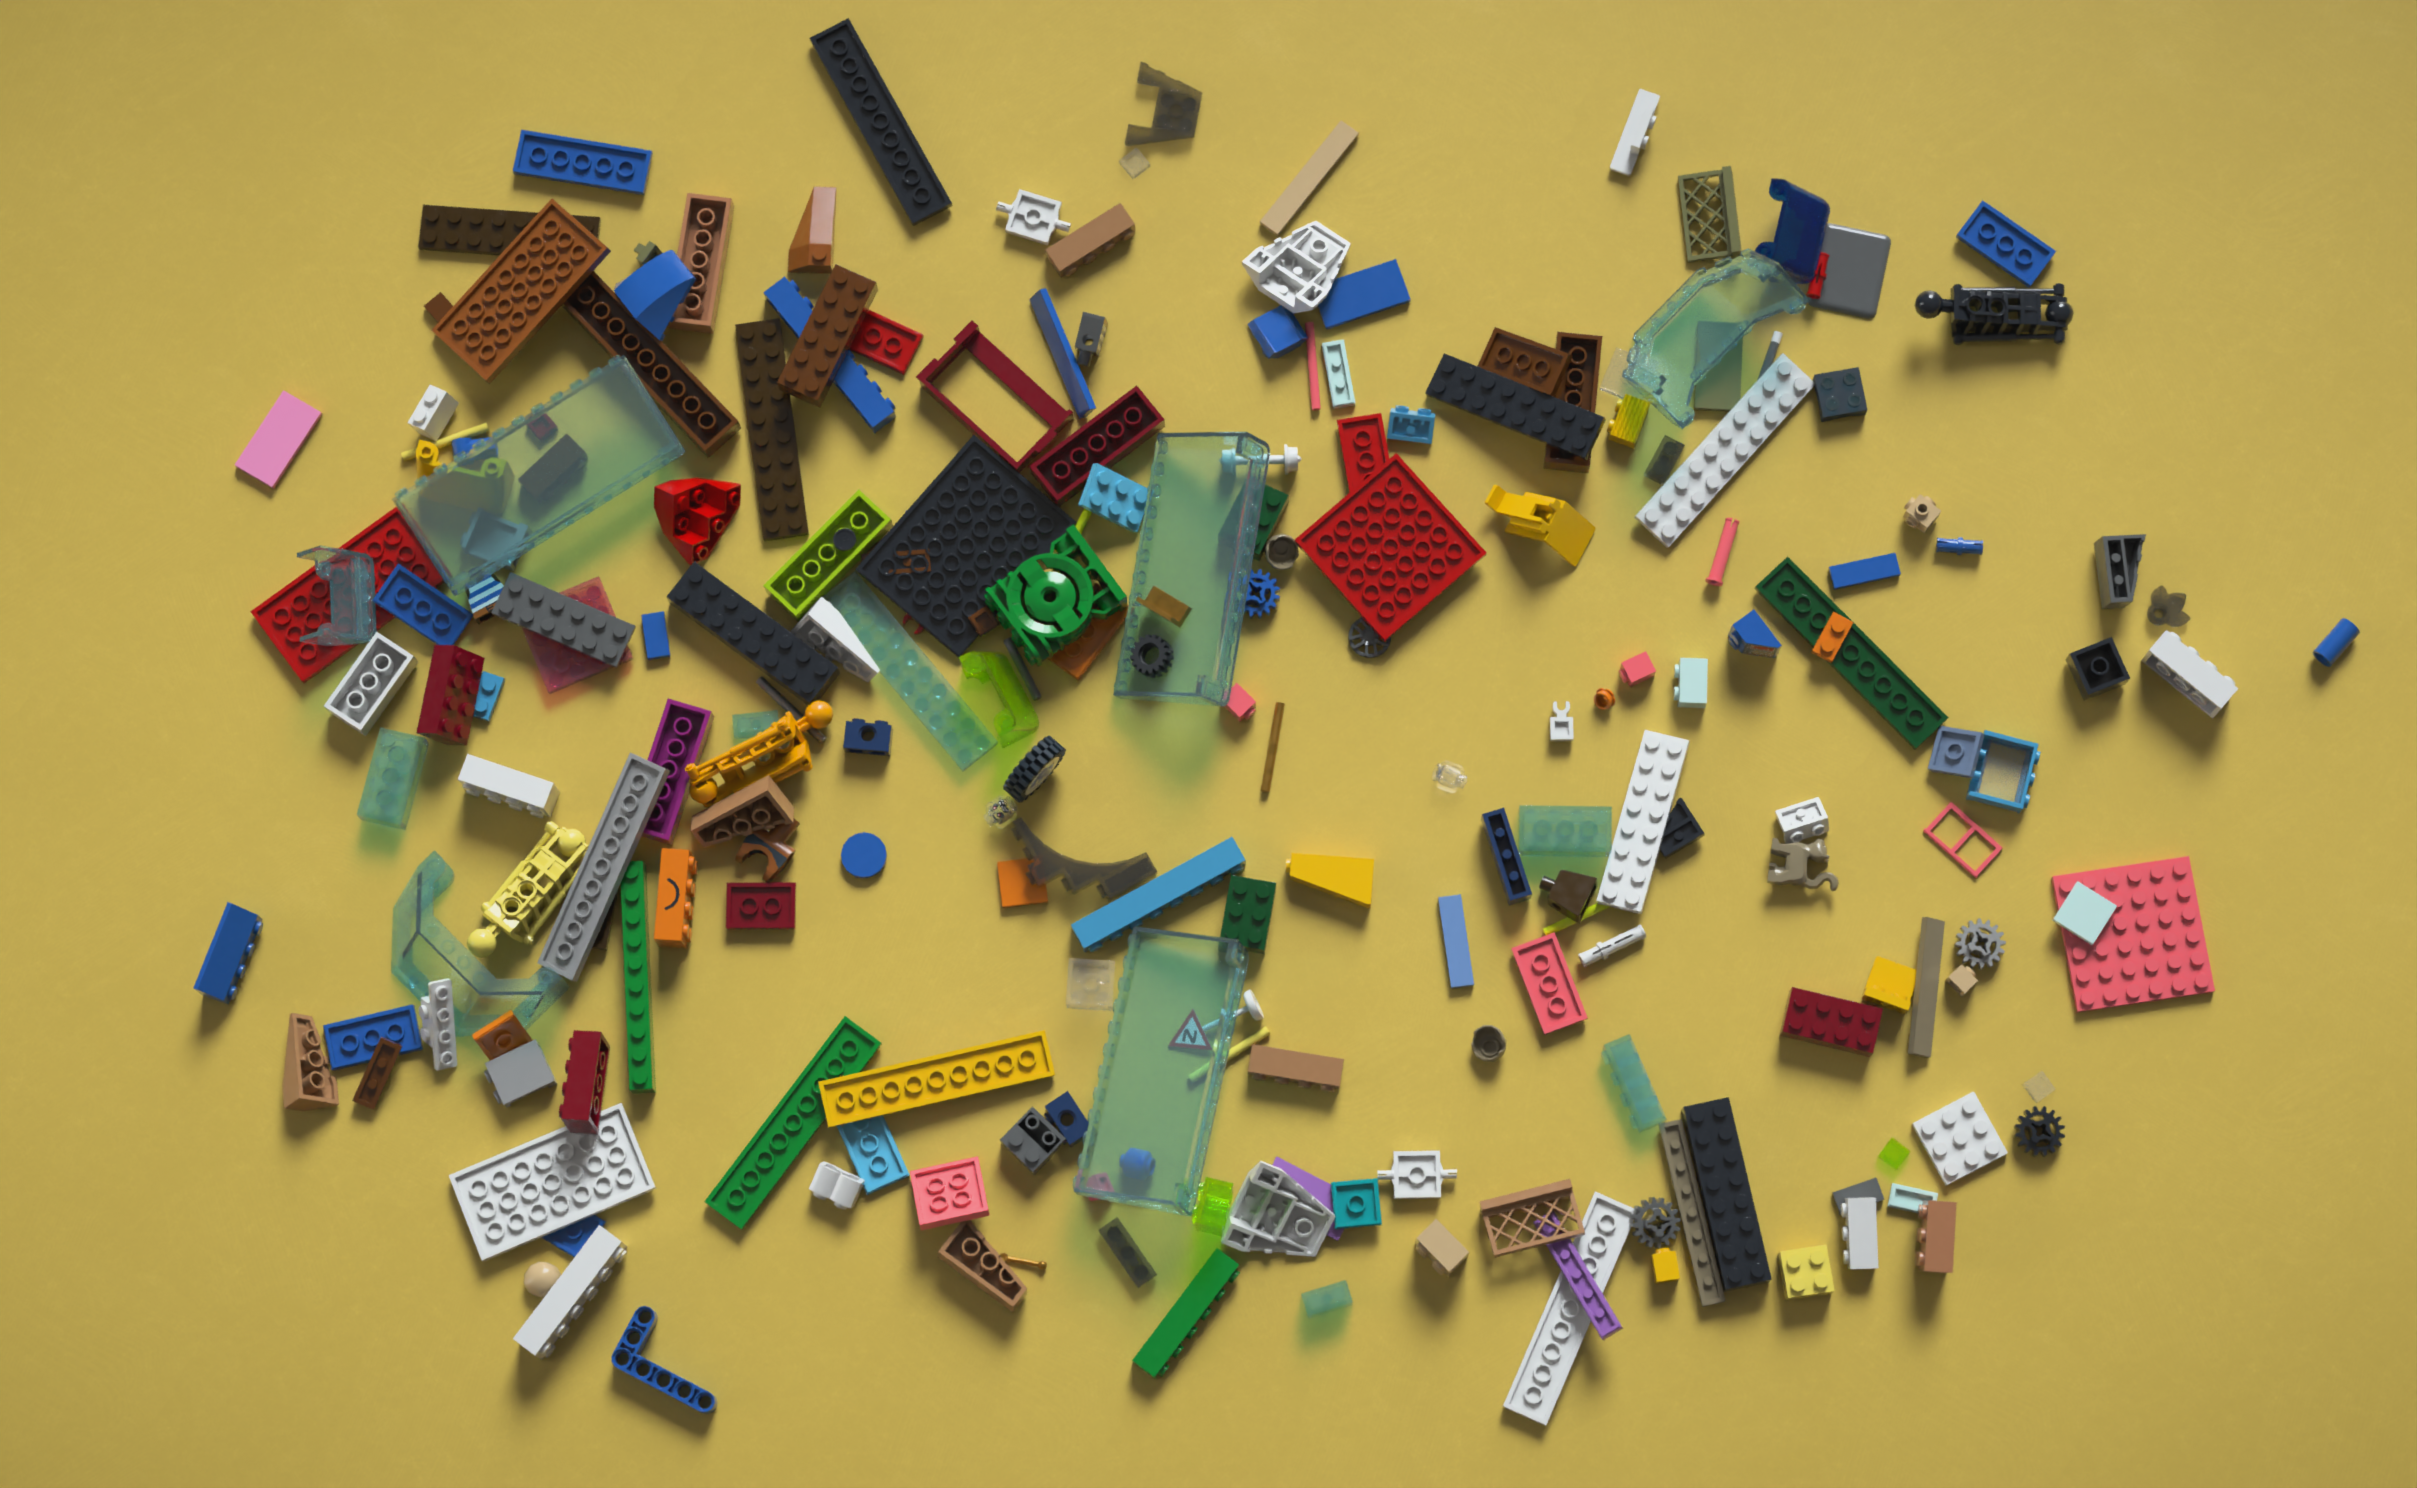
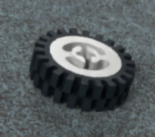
M1050 735L1044 737L1043 740H1040L1037 745L1032 747L1030 752L1028 751L1024 759L1019 761V765L1012 770L1013 772L1005 781L1003 789L1019 803L1028 799L1047 780L1046 778L1053 773V770L1057 768L1058 763L1062 761L1066 749Z

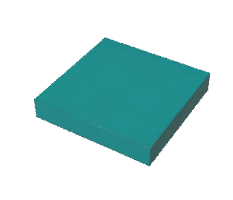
M1378 1178L1331 1182L1335 1230L1382 1225Z

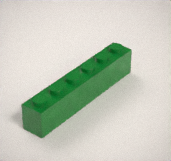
M1216 1248L1133 1358L1132 1362L1154 1379L1158 1375L1162 1377L1170 1367L1167 1363L1173 1356L1176 1359L1184 1347L1181 1344L1186 1337L1190 1340L1198 1330L1195 1327L1200 1319L1204 1321L1212 1311L1209 1307L1214 1300L1219 1302L1226 1293V1290L1223 1289L1228 1282L1233 1283L1240 1274L1238 1271L1239 1264Z

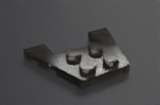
M1141 62L1137 83L1159 87L1152 127L1128 124L1125 146L1195 137L1203 96L1202 92L1179 80H1174L1160 70L1157 71L1149 67L1145 62Z

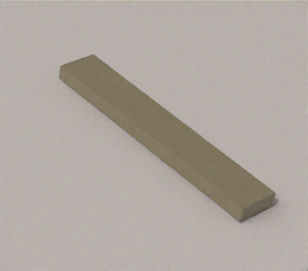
M1922 917L1908 1054L1924 1058H1930L1932 1051L1945 921L1930 917Z

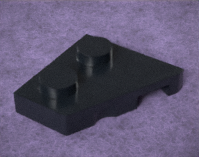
M1682 798L1677 800L1675 807L1669 814L1661 842L1660 851L1665 859L1705 836L1702 828Z

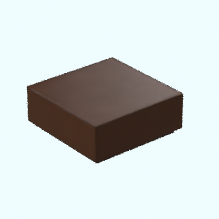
M441 292L424 305V308L437 323L453 307Z
M988 606L983 607L968 617V620L980 637L999 626V622Z

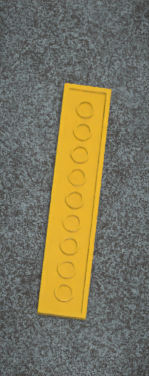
M1045 1030L824 1080L818 1083L828 1128L1052 1077L1055 1076L1046 1033Z

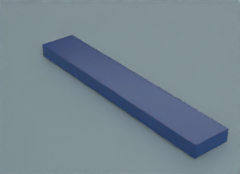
M1046 288L1040 289L1029 299L1077 415L1079 419L1086 418L1096 409L1095 403Z

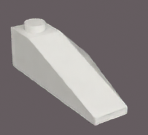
M822 597L790 631L814 650L816 649L824 653L826 659L831 662L834 659L842 663L845 670L866 682H869L880 671L840 612Z

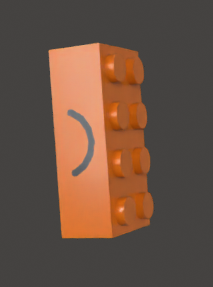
M662 848L654 930V940L659 947L687 949V942L692 940V929H689V920H693L694 906H691V897H695L696 884L693 883V875H697L698 861H695V857H693L690 850Z

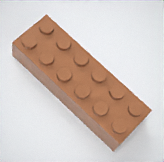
M687 193L677 256L696 280L683 304H679L674 312L675 319L673 322L668 323L671 329L714 334L734 212L732 198Z

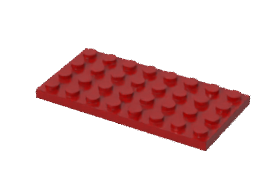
M398 505L250 612L304 684L396 618L372 600L398 563L435 589L452 576Z

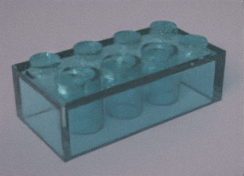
M380 727L357 811V816L361 820L406 830L429 745L425 737Z
M1519 805V855L1609 857V854L1612 852V807Z

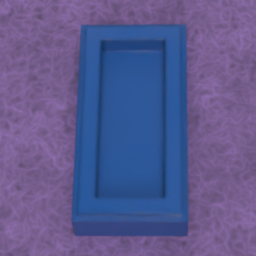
M664 611L641 615L647 659L671 657Z

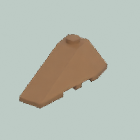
M291 1013L289 1017L283 1077L284 1108L310 1111L339 1105L337 1081L335 1076L330 1074L327 1066L329 1060L322 1053L319 1045L321 1039L312 1016Z

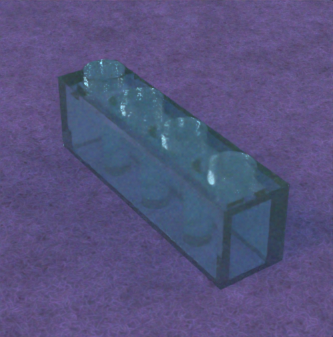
M1630 1034L1604 1044V1051L1601 1052V1056L1606 1065L1610 1064L1613 1073H1610L1611 1079L1615 1086L1619 1085L1622 1094L1619 1097L1624 1108H1629L1631 1115L1628 1117L1633 1129L1637 1128L1639 1133L1661 1123H1665L1667 1119Z

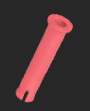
M1729 517L1725 519L1709 577L1705 579L1708 584L1714 586H1723L1722 578L1740 523L1736 519L1732 522L1733 518Z

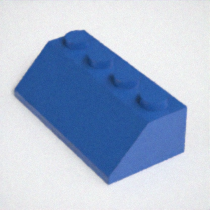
M227 902L193 987L203 996L228 1005L230 1000L235 998L238 987H236L237 982L245 974V962L247 957H251L255 948L253 942L256 935L259 936L263 928L262 918L259 915Z

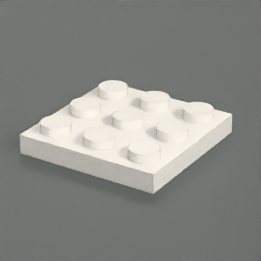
M1975 1092L1912 1123L1945 1186L2008 1153Z

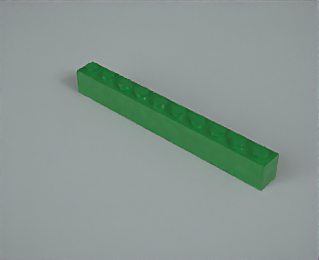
M630 861L621 881L629 1090L633 1094L655 1093L646 865L643 861Z

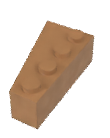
M768 775L693 815L691 832L701 845L706 847L732 840L734 836H747L752 834V831L763 828L769 830L781 823H785V825L791 824L794 818V807Z
M971 1220L960 1222L938 1251V1258L1012 1313L1027 1295V1287L1003 1261L999 1253L993 1249Z

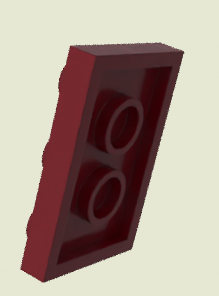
M796 882L727 883L726 929H796Z

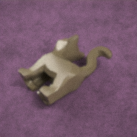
M1777 838L1772 839L1771 854L1786 858L1785 867H1777L1776 863H1769L1767 883L1777 885L1792 884L1794 886H1804L1808 889H1817L1825 881H1829L1831 891L1837 890L1839 882L1833 873H1821L1814 880L1809 879L1807 876L1808 859L1824 864L1829 862V855H1827L1824 840L1817 839L1814 843L1807 845L1799 842L1780 844Z

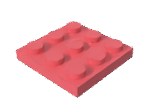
M978 1156L910 1171L921 1231L990 1216Z

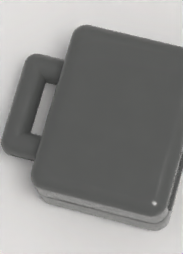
M1832 223L1825 224L1822 227L1817 252H1824L1830 255L1825 272L1827 278L1823 281L1820 299L1807 297L1808 304L1815 308L1866 319L1875 317L1891 239L1884 234ZM1820 268L1818 269V274H1817V278H1816V283H1817V281H1818V276H1819Z

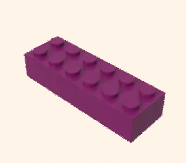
M667 699L648 761L666 768L670 772L642 833V837L669 845L673 844L690 792V777L685 768L688 764L692 763L696 766L699 765L714 720L712 711Z

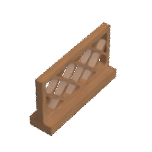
M1570 1179L1480 1201V1211L1484 1219L1494 1258L1585 1235ZM1570 1198L1571 1207L1568 1212L1556 1207L1560 1200ZM1544 1205L1550 1208L1545 1218L1534 1213L1537 1206ZM1521 1210L1527 1214L1522 1224L1511 1218L1514 1212ZM1553 1211L1564 1216L1559 1226L1548 1220ZM1499 1216L1505 1221L1500 1229H1497L1490 1225L1489 1218ZM1531 1216L1542 1222L1537 1231L1525 1226ZM1569 1218L1577 1223L1578 1230L1569 1232L1562 1227ZM1508 1222L1519 1227L1514 1237L1503 1232ZM1545 1224L1556 1229L1553 1236L1545 1237L1540 1234ZM1522 1230L1534 1235L1530 1242L1523 1243L1517 1240ZM1500 1235L1511 1241L1507 1248L1497 1249L1496 1241Z

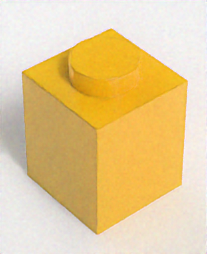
M1669 1248L1655 1250L1656 1254L1651 1255L1655 1284L1679 1281L1680 1275L1676 1251H1670Z

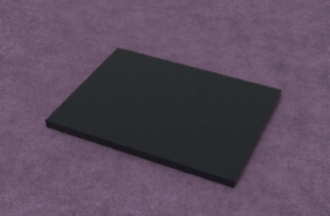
M973 435L860 563L856 571L950 652L960 658L979 636L968 620V617L987 606L985 603L986 599L984 598L985 589L993 587L997 580H1003L1010 571L1013 573L1027 559L1039 554L1050 553L1051 543L1065 534L1067 528L1073 524L1075 526L1077 522L979 438ZM926 549L927 554L930 555L931 572H926L929 562L925 558V554L911 555L912 550ZM896 551H909V553L899 556ZM909 557L912 561L911 565L907 567L903 564V560ZM926 567L923 571H917L914 569ZM911 568L915 572L894 574L896 569ZM995 610V611L992 612V613H993V615L996 617L997 612H996V610Z

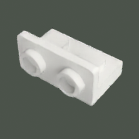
M1819 797L1775 811L1776 818L1784 833L1786 844L1800 842L1803 839L1819 836L1829 831L1828 816Z

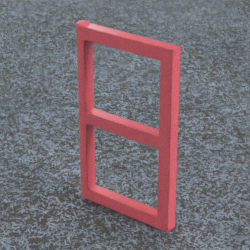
M1952 802L1923 830L1925 834L1975 878L1978 877V874L2003 848ZM1950 809L1971 826L1968 832L1952 849L1931 832ZM1974 831L1995 848L1976 871L1955 854V851Z

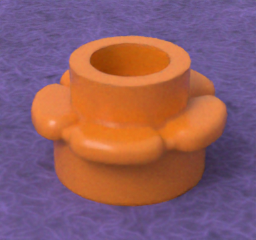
M1599 688L1596 691L1594 703L1599 709L1605 710L1615 705L1616 700L1611 690Z

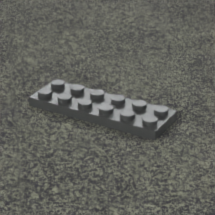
M510 572L491 612L494 616L615 668L618 667L636 629L635 625Z

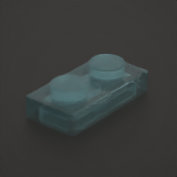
M778 710L732 715L734 738L755 737L758 732L765 731L771 727L774 721H779Z

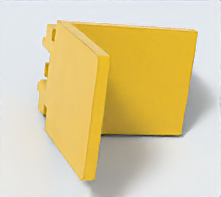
M1493 485L1485 500V504L1495 513L1511 517L1505 529L1506 533L1545 542L1572 566H1577L1596 530L1566 501L1557 500L1556 498L1525 492L1521 496L1508 493L1499 485Z

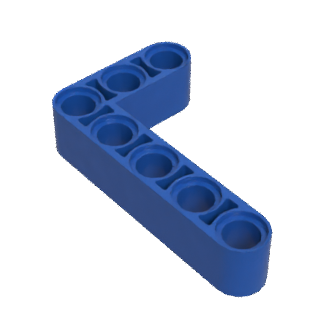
M639 1307L632 1316L612 1354L613 1365L619 1370L701 1413L710 1414L714 1412L717 1407V1399L713 1394L640 1356L657 1323L658 1317L656 1312L650 1307ZM648 1311L651 1313L652 1318L648 1323L643 1324L640 1321V1316ZM637 1332L640 1334V1341L632 1345L629 1342V1337L632 1333ZM622 1353H627L629 1356L628 1363L622 1366L619 1365L618 1357ZM643 1364H648L650 1367V1371L646 1376H640L638 1373L639 1367ZM663 1375H669L670 1383L666 1387L659 1385V1378ZM690 1386V1395L686 1398L680 1397L679 1391L681 1387ZM705 1396H709L712 1401L710 1407L706 1409L701 1408L700 1400Z

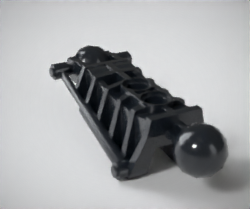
M2061 283L2053 285L2051 289H2016L2015 287L1963 288L1960 284H1955L1951 288V299H1942L1937 292L1929 290L1920 293L1914 305L1916 312L1926 319L1935 318L1941 312L1951 313V332L1955 345H1962L1963 342H2005L2054 339V343L2061 345L2065 343V331L2068 330V325L2072 321L2074 314L2072 306L2068 303V298L2063 297L2065 296V288ZM2041 304L2048 305L2045 311L2046 321H2041ZM1970 307H1975L1976 312L1972 311ZM1991 307H1996L1998 313L1993 312ZM2008 312H2018V320L2008 319ZM2039 330L2055 331L2054 334H2037ZM2021 332H2029V334H2020V333H2021Z

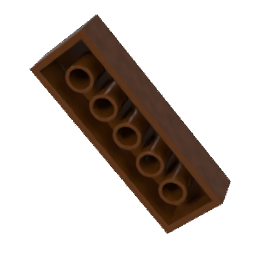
M835 264L777 381L779 390L819 408L821 407L878 292L875 281Z
M1557 332L1555 349L1568 353L1573 357L1555 398L1595 413L1602 336ZM1546 444L1543 469L1588 473L1591 453L1588 459L1585 460Z

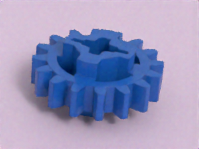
M1250 569L1248 576L1242 572V580L1235 579L1237 587L1231 588V592L1235 593V595L1231 596V600L1237 601L1234 608H1242L1241 615L1248 612L1250 619L1253 618L1254 614H1257L1258 618L1261 619L1263 612L1270 615L1269 608L1276 609L1277 605L1274 601H1280V596L1276 595V593L1280 592V587H1274L1277 580H1269V572L1263 576L1261 569L1258 570L1257 574H1254L1253 570ZM1253 580H1259V581H1262V583H1257V582H1254ZM1245 586L1246 593L1241 597V589ZM1252 590L1256 593L1259 592L1260 599L1255 595L1252 596ZM1268 591H1271L1270 599L1266 602L1265 595L1268 594ZM1249 605H1255V606H1258V608H1253V607H1250Z

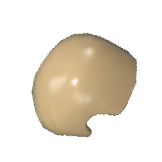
M537 1262L531 1265L524 1275L525 1288L532 1295L544 1298L559 1279L561 1273L556 1266L550 1263Z

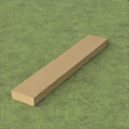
M1341 120L1260 220V224L1278 237L1359 136V133Z

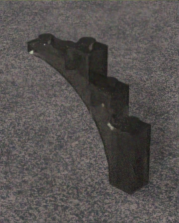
M1021 817L1013 821L1012 825L1014 828L1011 831L1017 841L1021 840L1025 846L1022 851L1027 860H1033V863L1027 865L1028 872L1025 873L1030 884H1036L1037 888L1063 876L1061 882L1067 892L1071 890L1072 894L1075 895L1098 882L1099 885L1096 886L1097 891L1102 899L1106 897L1109 902L1157 875V870L1146 852L1134 858L1114 863L1078 861L1059 854L1045 845L1030 831Z

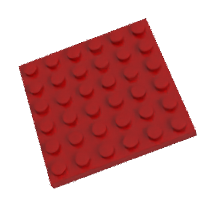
M1397 453L1294 540L1298 547L1384 642L1487 554Z

